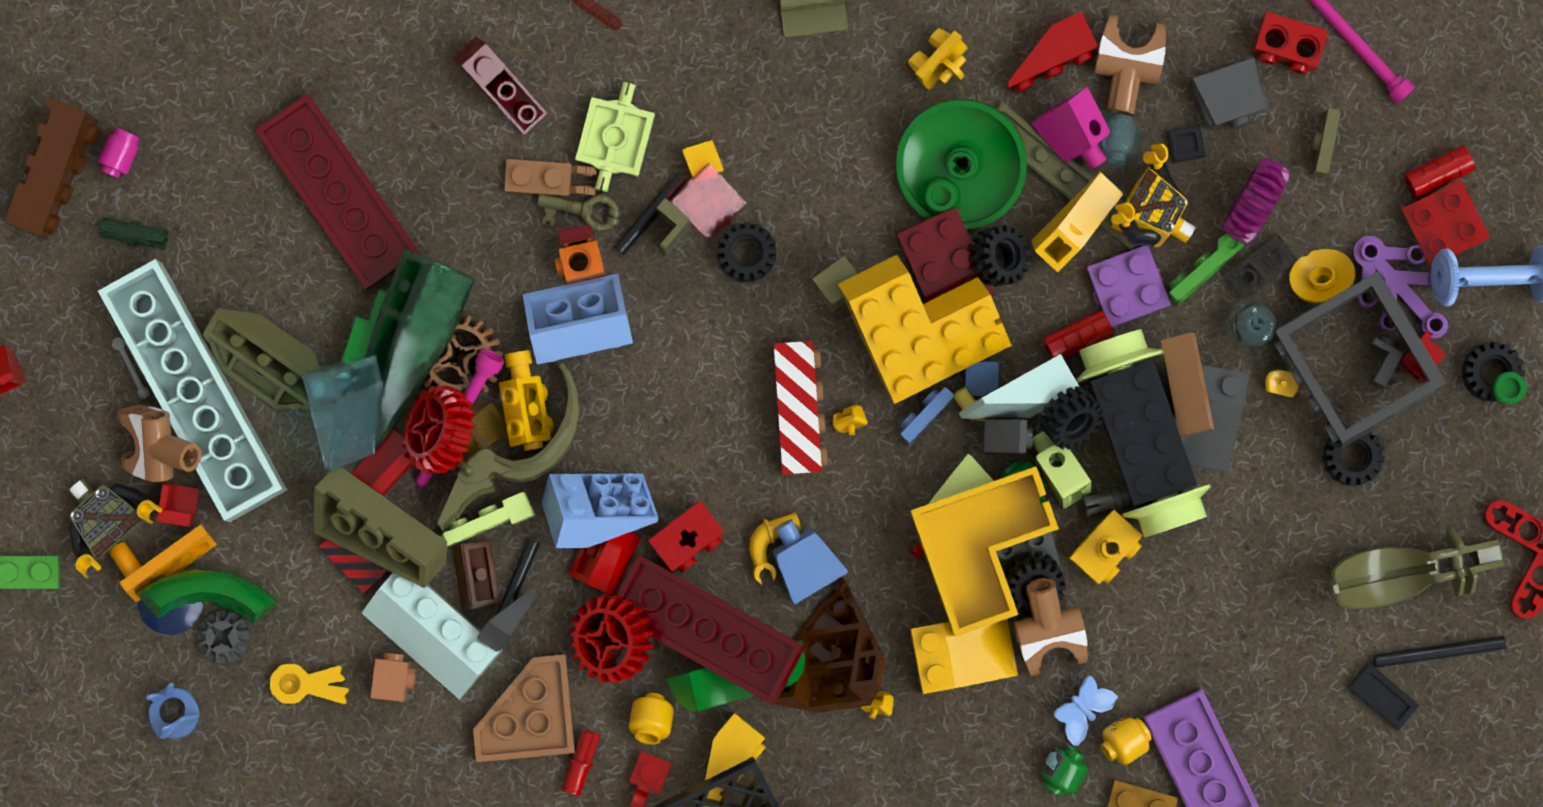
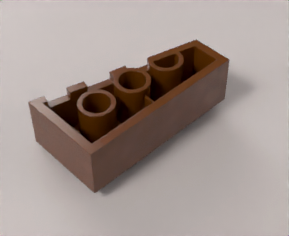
M50 96L45 107L51 110L50 116L44 123L40 122L36 132L39 144L38 149H34L28 154L24 165V173L28 174L26 181L21 179L18 182L4 221L46 240L49 234L54 235L58 229L61 220L57 216L62 204L67 205L70 201L74 189L70 186L75 174L80 175L86 164V157L83 156L88 144H94L99 133V127L96 126L98 120L86 111Z

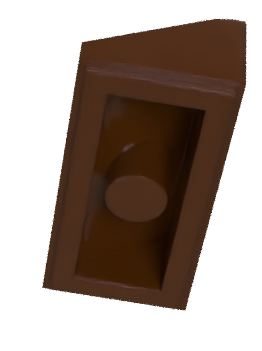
M490 540L452 546L462 611L500 605Z

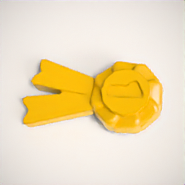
M284 664L279 666L270 677L272 695L284 704L299 703L307 694L347 704L345 695L350 689L328 685L329 683L345 680V677L340 674L342 666H335L308 674L297 664Z

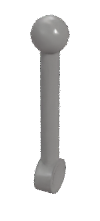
M115 338L112 346L120 352L138 388V397L140 399H147L150 396V390L144 387L125 350L126 343L124 339Z

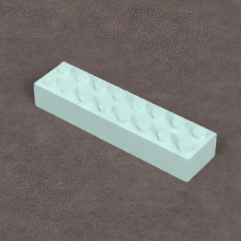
M155 259L100 289L98 293L163 410L169 412L170 423L178 438L195 443L201 448L202 457L196 471L223 520L232 522L287 491L285 484L163 263Z

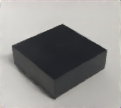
M1200 125L1167 131L1173 164L1206 157Z

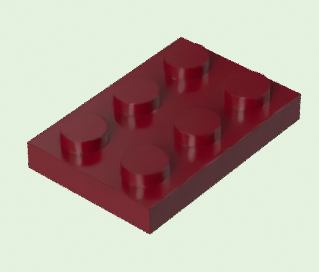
M955 206L950 210L940 212L895 233L926 303L975 279L980 274V272L973 273L971 269L976 266L974 261L969 262V256L974 255V252L969 251L970 245L973 244ZM986 280L981 281L991 297H994L995 294L992 287L985 285Z

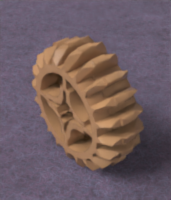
M453 314L452 325L448 324L445 317H441L440 323L443 328L438 330L431 323L429 329L435 334L431 338L427 334H421L420 338L428 342L426 347L416 346L415 350L425 353L424 357L414 359L416 365H425L426 367L419 370L417 375L419 377L430 376L424 383L427 389L436 383L437 386H449L464 394L472 380L471 362L477 358L481 349L493 351L492 348L498 347L501 342L499 339L488 341V338L494 333L492 328L486 329L483 333L480 332L484 326L482 320L479 319L474 327H472L471 315H466L464 323L460 324L459 315ZM454 332L470 333L476 336L481 341V344L462 347L456 339ZM445 337L448 347L447 353L444 357L438 359V362L433 363L434 349L438 342ZM453 343L455 348L460 350L462 354L464 351L468 353L467 357L463 359L465 373L460 366L458 367L456 362L453 365L450 363L451 359L455 357ZM495 351L496 354L503 358L502 352ZM455 369L458 371L464 384L454 385L446 383L436 373L442 370ZM494 375L492 378L488 377L493 383H496L498 380ZM484 384L481 390L487 393L489 388Z

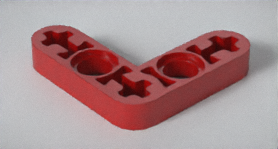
M1503 500L1493 501L1484 509L1483 517L1486 525L1535 553L1509 602L1512 614L1521 619H1531L1543 607V585L1536 584L1532 579L1533 570L1538 566L1543 567V543H1541L1540 548L1536 547V544L1543 538V522L1509 502ZM1503 507L1505 509L1503 514L1510 519H1515L1516 514L1520 516L1513 524L1512 532L1507 530L1511 526L1508 522L1499 521L1497 524L1494 522L1495 516L1491 513L1493 509L1498 510ZM1524 522H1530L1536 528V535L1530 541L1524 540L1519 534V528ZM1527 583L1532 589L1542 591L1540 597L1538 594H1533L1529 602L1533 605V609L1525 610L1522 613L1520 611L1521 605L1517 602L1519 598H1527L1531 590L1524 589Z

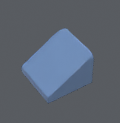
M978 362L965 369V387L972 396H986L998 389L999 362Z

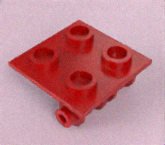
M1462 180L1402 208L1430 267H1432L1435 256L1442 249H1450L1455 256L1490 239Z

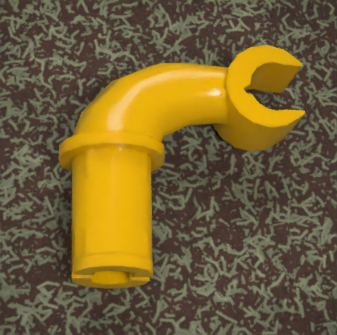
M796 513L768 521L767 518L763 519V523L755 529L750 537L749 552L754 565L752 574L753 578L761 585L762 582L759 574L764 568L770 571L772 580H775L776 570L774 566L768 563L766 554L768 545L770 543L774 544V540L780 538L775 528L781 523L792 519L798 531H802Z

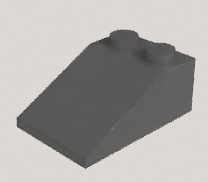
M1202 365L1214 430L1181 437L1190 465L1228 472L1250 374ZM1173 405V407H1172V414H1173V417H1174L1176 426H1177V428H1178L1177 420H1176V415H1175V410H1174V405Z

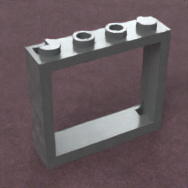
M1379 271L1275 330L1278 340L1273 343L1282 359L1287 356L1294 365V368L1290 370L1293 378L1299 387L1304 384L1306 385L1311 396L1307 397L1311 408L1316 415L1322 412L1328 424L1323 426L1333 443L1339 440L1342 447L1447 388V382ZM1371 290L1428 383L1350 428L1345 429L1290 336Z

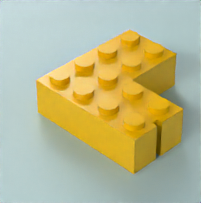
M895 255L838 283L878 376L894 404L1012 346L1003 323L999 319L1000 316L993 299L978 277L922 304L908 270L898 255Z
M1037 466L910 511L954 637L1018 615L996 551L1059 529L1049 501L1041 504L1038 498L1045 496L1046 491Z

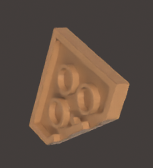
M566 654L533 657L473 729L476 762L575 753Z

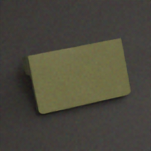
M779 0L784 37L793 38L846 31L848 29L846 0Z
M664 198L657 207L658 216L674 228L660 244L661 252L667 256L691 228V220Z

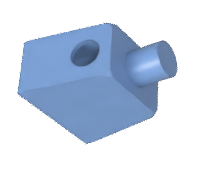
M790 519L775 528L783 544L774 548L772 553L788 595L794 604L848 573L845 566L812 527L800 533L793 520Z

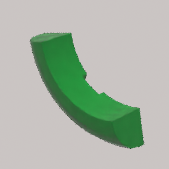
M193 569L173 573L152 582L137 593V596L158 619L182 606L196 604V602H213L235 611L254 625L278 604L272 595L247 578L213 569Z
M804 652L785 687L797 682L803 673L805 664ZM707 668L667 678L673 696L681 706L689 711H702L754 696Z

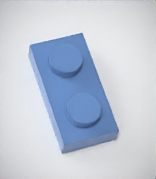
M946 387L941 392L935 388L922 402L926 406L918 416L912 412L902 422L900 427L903 429V432L900 434V437L910 445L951 402L955 395Z

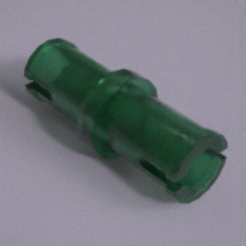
M103 217L99 230H103V232H99L100 238L127 242V245L132 247L139 244L165 250L168 242V237H164L169 235L167 229L143 226L141 222L135 220L128 223Z

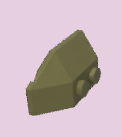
M218 308L203 333L205 340L210 343L212 353L222 372L275 409L303 408V410H310L326 385L314 352L261 314Z

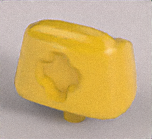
M1274 370L1269 372L1265 378L1266 391L1293 398L1300 388L1291 372Z
M859 405L850 406L843 409L842 413L833 415L834 429L839 433L849 432L850 436L855 435V429L868 424L864 410Z
M878 691L871 706L860 708L864 712H869V718L875 719L877 714L889 717L892 715L894 697L888 692Z

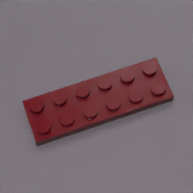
M308 93L254 130L366 290H369L399 269L401 262L406 264L420 254Z
M639 554L617 594L622 595L623 600H633V608H643L640 614L641 619H650L648 624L645 625L646 631L654 632L650 637L774 706L806 646Z

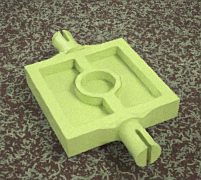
M622 82L618 100L606 101L594 97L591 98L575 160L592 165L600 170L596 186L594 187L596 190H601L603 179H605L602 191L608 192L612 174L623 173L639 178L655 113L640 110L631 104L636 87L634 84L630 83L626 95L628 83Z

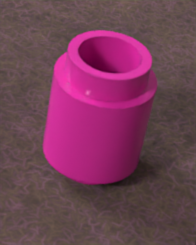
M115 128L113 134L108 135L97 160V163L102 165L100 171L115 178H119L121 173L127 175L138 152L139 146H137L140 138Z

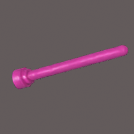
M1309 0L1388 86L1386 90L1390 93L1388 97L1396 105L1416 88L1408 78L1404 80L1401 75L1397 77L1327 0Z
M484 348L481 349L475 360L477 364L475 366L476 373L464 392L467 395V400L472 402V405L488 377L492 378L494 374H498L505 362L501 356ZM420 470L415 479L416 485L420 488L425 487L434 473L428 474Z

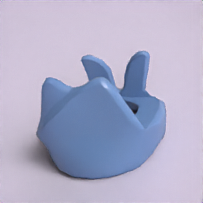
M169 683L165 689H161L158 693L146 696L147 700L153 701L148 709V715L152 729L158 738L178 739L185 737L195 729L199 720V708L194 697L187 690L174 688V684ZM178 698L184 703V716L172 724L164 722L160 715L162 704L167 699Z

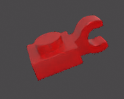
M641 751L629 782L638 785L629 807H644L650 791L660 794L672 763Z

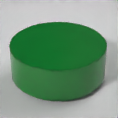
M947 178L933 180L925 191L927 205L937 212L950 210L958 199L956 185Z
M1505 372L1498 375L1491 386L1494 399L1503 405H1513L1520 402L1527 390L1525 380L1515 372Z

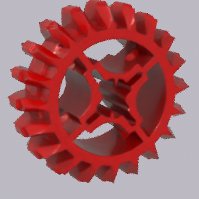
M439 385L436 387L430 386L428 391L422 390L420 398H414V406L412 409H408L409 416L404 421L406 424L405 430L401 433L405 437L401 447L406 449L404 457L409 459L410 465L428 474H446L448 470L455 469L456 462L463 461V453L469 451L467 445L469 440L473 439L471 431L476 426L472 423L475 413L471 411L472 402L467 400V395L455 390V388Z
M604 594L599 596V598L589 599L586 602L587 605H582L577 609L579 615L573 616L570 619L576 626L570 628L567 632L574 636V641L567 645L572 648L575 647L576 653H574L572 659H580L579 670L584 671L588 669V678L594 679L598 677L599 682L616 684L622 682V680L632 679L635 673H639L644 669L642 663L648 662L651 659L646 651L651 650L654 645L647 641V637L652 636L654 632L646 631L645 627L650 619H641L640 614L643 608H633V600H623L622 595L610 596ZM605 613L604 621H601L600 628L594 630L597 620ZM627 648V652L623 660L619 664H616L617 657L621 655V650Z

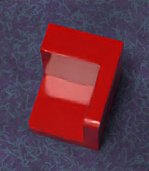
M1425 331L1420 334L1419 338L1437 366L1445 357V353L1429 339L1432 335ZM1406 350L1398 364L1420 384L1426 382L1409 351Z
M163 483L159 503L162 512H158L156 522L194 528L200 490L198 488Z

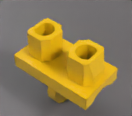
M938 28L929 39L930 45L936 49L931 57L928 58L921 51H918L908 61L921 85L928 91L939 80L946 84L951 77L958 81L965 77L959 68L966 62L962 54L968 48L961 40L962 36L955 30L950 34Z

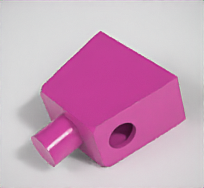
M1087 87L1051 107L1031 123L1065 162L1081 155L1092 170L1107 160L1098 143L1109 135L1110 129Z

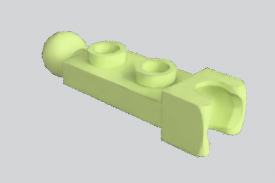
M521 492L503 500L504 507L500 509L494 504L478 511L480 517L468 522L465 517L453 522V524L448 526L450 531L443 533L440 537L447 541L448 547L509 520L511 524L515 525L536 515L530 505L526 492Z

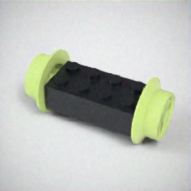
M1142 329L1110 338L1080 350L1079 352L1086 370L1076 379L1077 383L1108 374L1107 376L1090 381L1089 385L1095 400L1103 408L1104 416L1101 417L1131 505L1134 507L1153 501L1152 504L1123 513L1122 516L1138 519L1144 538L1207 517L1201 497L1211 488L1210 484L1178 495V491L1195 486L1197 483L1154 360L1133 366L1163 354V350L1148 348Z

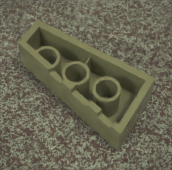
M338 464L314 487V533L422 588H425L446 565V540Z

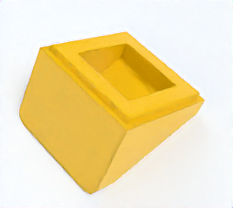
M713 140L682 149L694 182L724 171Z

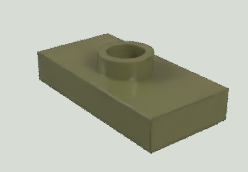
M1328 108L1323 114L1320 132H1314L1311 150L1316 151L1312 176L1322 178L1329 173L1341 115L1340 110Z

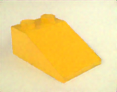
M1008 619L956 637L953 636L949 622L909 629L922 694L1018 676Z

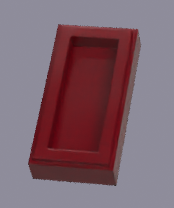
M591 225L558 231L563 248L595 241Z

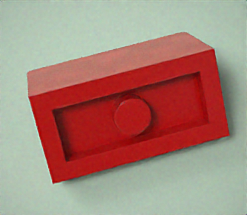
M392 429L352 472V475L384 497L412 466L409 464V459L404 457L406 449L401 447L405 438Z
M629 532L588 548H580L567 575L613 596L641 537Z

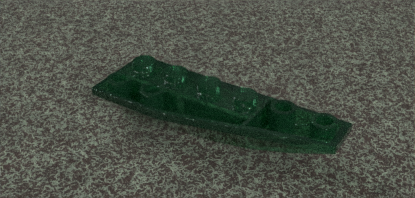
M404 249L369 341L357 390L350 436L374 448L380 447L451 341L476 278L427 255Z

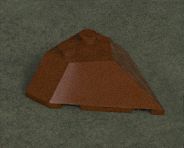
M843 576L838 578L833 584L837 588L836 593L831 595L826 603L820 602L794 639L797 642L802 641L803 645L806 646L804 650L805 664L803 673L797 682L784 687L776 702L777 705L813 713L871 706L880 690L885 656Z

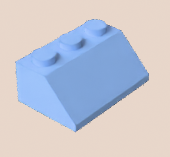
M618 273L523 294L529 336L537 364L555 362L560 359L618 348L633 343Z

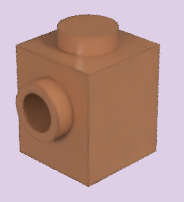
M384 653V659H375L371 698L400 702L407 701L408 689L414 688L416 669H410L411 662L403 661L404 655Z

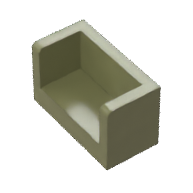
M843 256L812 279L813 288L831 312H835L846 304L838 283L858 273L847 258Z

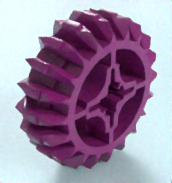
M1266 157L1256 165L1223 222V231L1229 234V237L1245 244L1251 242L1256 237L1289 180V170L1283 167V164Z

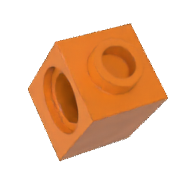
M597 240L559 249L560 257L555 258L556 269L559 278L565 276L567 284L605 275ZM576 255H584L588 258V265L582 271H574L570 268V261Z

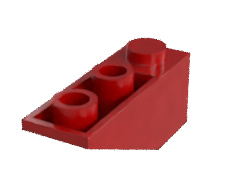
M1082 11L1051 25L1005 87L1007 92L1013 89L1017 93L1023 92L1035 85L1034 79L1043 75L1046 80L1063 73L1062 67L1073 61L1075 66H1079L1093 59L1092 53L1096 51L1098 45Z

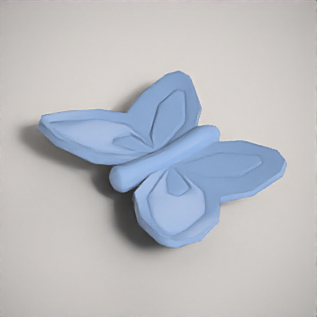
M1087 676L1079 688L1078 696H1072L1071 703H1065L1057 708L1054 712V717L1060 722L1065 723L1064 730L1067 739L1074 746H1078L1085 739L1088 730L1086 717L1090 721H1094L1096 715L1092 711L1102 713L1111 710L1118 696L1111 690L1105 688L1097 689L1094 678Z

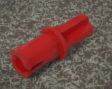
M590 730L582 731L574 756L568 760L571 764L563 787H561L562 791L575 796H581L589 769L594 767L591 763L600 740L598 733Z

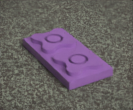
M1199 689L1142 717L1185 807H1259L1203 689Z

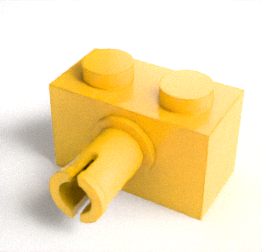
M1113 509L1067 559L1096 585H1099L1102 581L1108 584L1120 571L1116 567L1117 564L1124 557L1130 560L1142 547L1138 541L1143 535Z

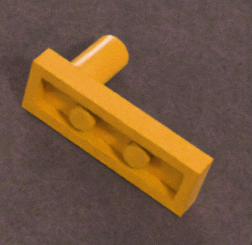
M200 524L143 566H141L124 542L115 545L110 550L109 555L125 576V579L119 583L137 603L141 600L137 596L140 590L162 577L180 572L217 544Z

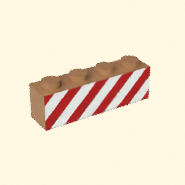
M813 341L774 343L782 476L822 473V466H828L827 447L820 446L819 433H825L824 413L818 414L817 401L823 400L822 381H816L815 368H821L820 348L814 349Z

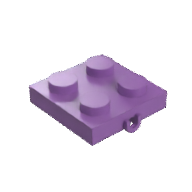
M1142 246L1086 267L1094 289L1092 296L1096 306L1100 305L1112 328L1171 306L1162 283L1164 278L1160 274V268L1157 269L1149 246Z

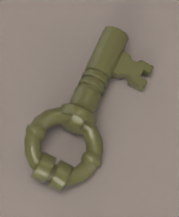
M540 194L537 206L545 207L546 215L543 216L542 224L546 225V221H550V226H554V214H556L557 210H562L563 212L567 211L568 213L580 215L586 225H591L592 229L596 232L608 231L615 227V225H619V217H621L622 213L617 203L605 194L592 196L583 203ZM596 203L609 206L607 223L601 224L592 220L593 205Z

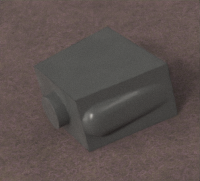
M1254 58L1192 78L1189 82L1205 125L1211 129L1230 124L1231 129L1250 123L1248 117L1260 114L1267 108V100L1258 77Z

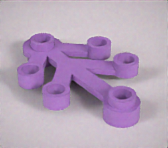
M1365 236L1359 239L1354 245L1353 257L1356 263L1362 267L1361 281L1374 274L1375 270L1379 271L1396 301L1398 294L1421 320V332L1428 331L1432 335L1429 339L1442 337L1448 329L1447 319L1440 313H1432L1408 286L1422 285L1432 288L1431 272L1394 270L1386 261L1407 260L1411 265H1419L1426 259L1420 246L1413 245L1410 248L1385 247L1383 242L1375 236ZM1367 246L1375 249L1376 253L1373 258L1365 255V248ZM1413 249L1420 251L1421 259L1419 261L1411 258V251ZM1371 290L1367 292L1372 294V302L1370 304L1365 303L1361 295L1357 297V302L1360 306L1369 308L1377 303V299ZM1382 309V315L1378 321L1379 327L1384 332H1392L1395 330L1394 327L1387 328L1384 325V318L1387 315ZM1432 319L1440 322L1439 331H1433L1430 328Z

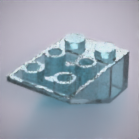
M376 356L347 359L303 374L302 377L326 471L375 454L383 384Z

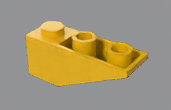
M1100 171L1031 240L1034 251L1054 270L1059 272L1082 249L1123 196V192Z
M735 712L713 739L705 780L751 757H754L756 760L766 748L762 744L765 737ZM742 774V775L739 776L737 782L741 779V777H742L744 774ZM716 787L710 790L707 798L720 801L722 798L720 793L723 791V788Z

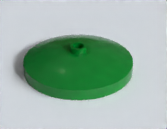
M949 99L925 109L906 129L897 151V178L909 204L925 219L940 213L931 209L926 203L925 191L928 185L937 178L951 180L958 189V199L954 206L957 207L965 228L974 229L997 220L1016 202L1024 186L1027 174L1026 148L1017 127L999 109L974 99ZM965 156L969 159L968 165L962 167L958 164L957 159L958 157L963 158Z

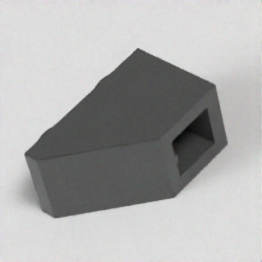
M1027 420L983 421L982 454L1022 456L1026 453V449L1032 447L1033 428H1027Z

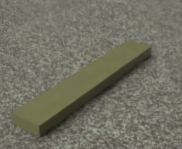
M1000 103L997 109L1013 122L1021 134L1027 153V166L1071 201L1094 177L1075 161H1063L1035 128L1006 104ZM1119 199L1116 205L1122 204L1124 202L1121 199ZM1114 206L1099 226L1131 251L1136 245L1130 244L1124 233L1111 227L1113 224L1111 222L1112 215L1118 214Z

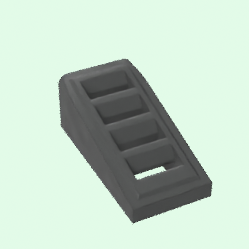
M531 589L488 620L477 636L478 640L494 651H500L537 597V592Z

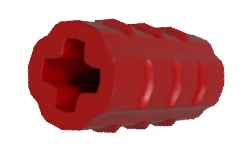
M1463 145L1446 152V154L1436 159H1432L1422 166H1417L1416 169L1403 176L1412 196L1418 199L1475 171L1476 167L1469 151Z
M1100 309L1088 316L1085 315L1084 318L1078 321L1070 322L1069 325L1059 330L1056 329L1055 332L1043 337L1042 341L1051 359L1060 354L1063 359L1079 353L1080 350L1097 344L1114 334L1110 322Z

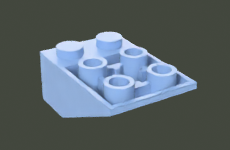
M549 474L542 506L556 548H588L658 522L659 518L643 474Z

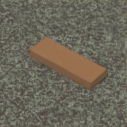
M1187 333L1161 340L1180 437L1214 430L1195 333Z

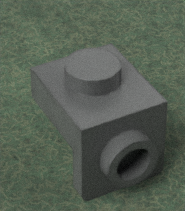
M1381 336L1380 339L1374 337L1367 346L1384 354L1369 383L1379 389H1383L1387 384L1392 386L1401 371L1397 365L1404 353L1397 349L1399 345L1393 340Z

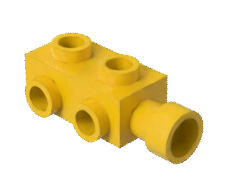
M530 350L505 354L506 368H510L512 379L500 382L499 387L510 447L523 446L524 451L544 448L543 442L551 440L550 434L554 427L551 417L547 416L545 406L548 390L541 383L540 376L531 377L529 365L532 364Z

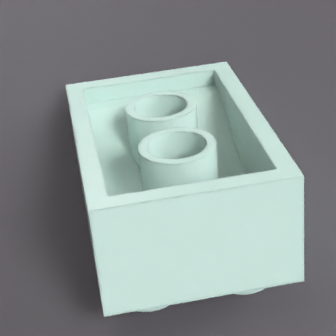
M1060 354L982 397L959 412V415L962 419L1031 418L1040 412L1042 415H1045L1042 411L1044 407L1051 406L1049 401L1052 398L1056 400L1058 399L1057 394L1062 391L1066 394L1067 388L1072 387L1075 389L1079 385Z

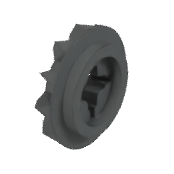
M214 612L203 619L197 630L198 647L203 656L215 663H230L237 660L245 653L249 645L250 634L248 626L240 616L233 612ZM213 627L220 631L233 627L228 635L230 644L233 647L221 643L213 648L212 646L217 639L216 631Z

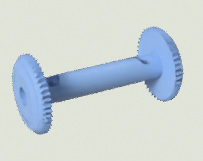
M1543 245L1537 246L1533 250L1529 265L1459 267L1453 252L1450 249H1442L1435 256L1431 268V285L1434 296L1441 305L1451 306L1456 300L1459 287L1530 284L1535 300L1543 303Z

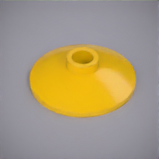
M1333 249L1314 250L1308 256L1299 258L1293 265L1290 272V285L1296 296L1303 301L1322 304L1353 286L1356 275L1355 268L1351 259L1340 251Z

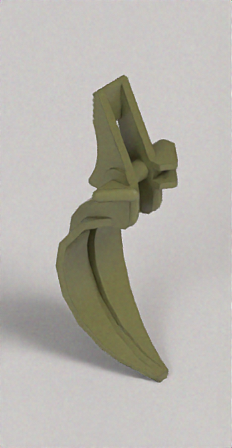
M564 363L559 365V369L567 384L568 402L565 417L557 434L542 451L532 458L510 461L497 456L489 449H480L467 460L456 462L460 471L456 468L452 471L457 479L438 521L441 531H445L450 524H453V521L459 519L465 508L475 499L482 495L494 493L495 488L492 483L494 478L519 483L536 480L553 470L568 452L577 433L580 411L578 392L571 373Z
M1448 527L1446 536L1449 548L1425 552L1412 547L1385 546L1357 552L1342 559L1333 568L1331 573L1332 580L1329 582L1331 596L1336 598L1337 603L1341 607L1359 610L1380 608L1400 603L1420 594L1434 583L1452 580L1455 596L1475 593L1478 580L1477 572L1504 566L1499 539L1466 546L1454 527ZM1476 551L1478 565L1465 567L1463 554ZM1449 557L1452 570L1441 572L1438 559Z

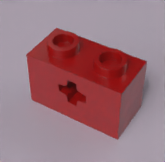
M699 501L648 541L672 572L679 569L683 573L697 562L694 558L697 553L703 549L709 553L723 542L720 536L725 532L703 503ZM685 530L689 534L695 531L698 535L694 539L696 545L692 548L689 545L684 547L680 545V542L683 540L681 533Z

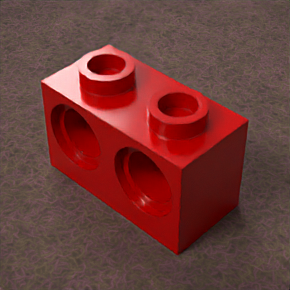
M1266 11L1262 16L1251 53L1258 55L1257 60L1262 63L1276 65L1278 61L1289 65L1288 70L1291 72L1307 75L1308 71L1314 72L1318 68L1329 31ZM1274 33L1278 35L1281 40L1280 47H1270L1265 40L1266 34ZM1297 44H1308L1312 50L1311 57L1305 58L1300 56L1297 52Z

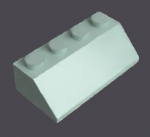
M392 573L362 611V614L459 700L503 651L501 649L496 652L478 640L477 636L481 630L429 584L422 588L395 573Z

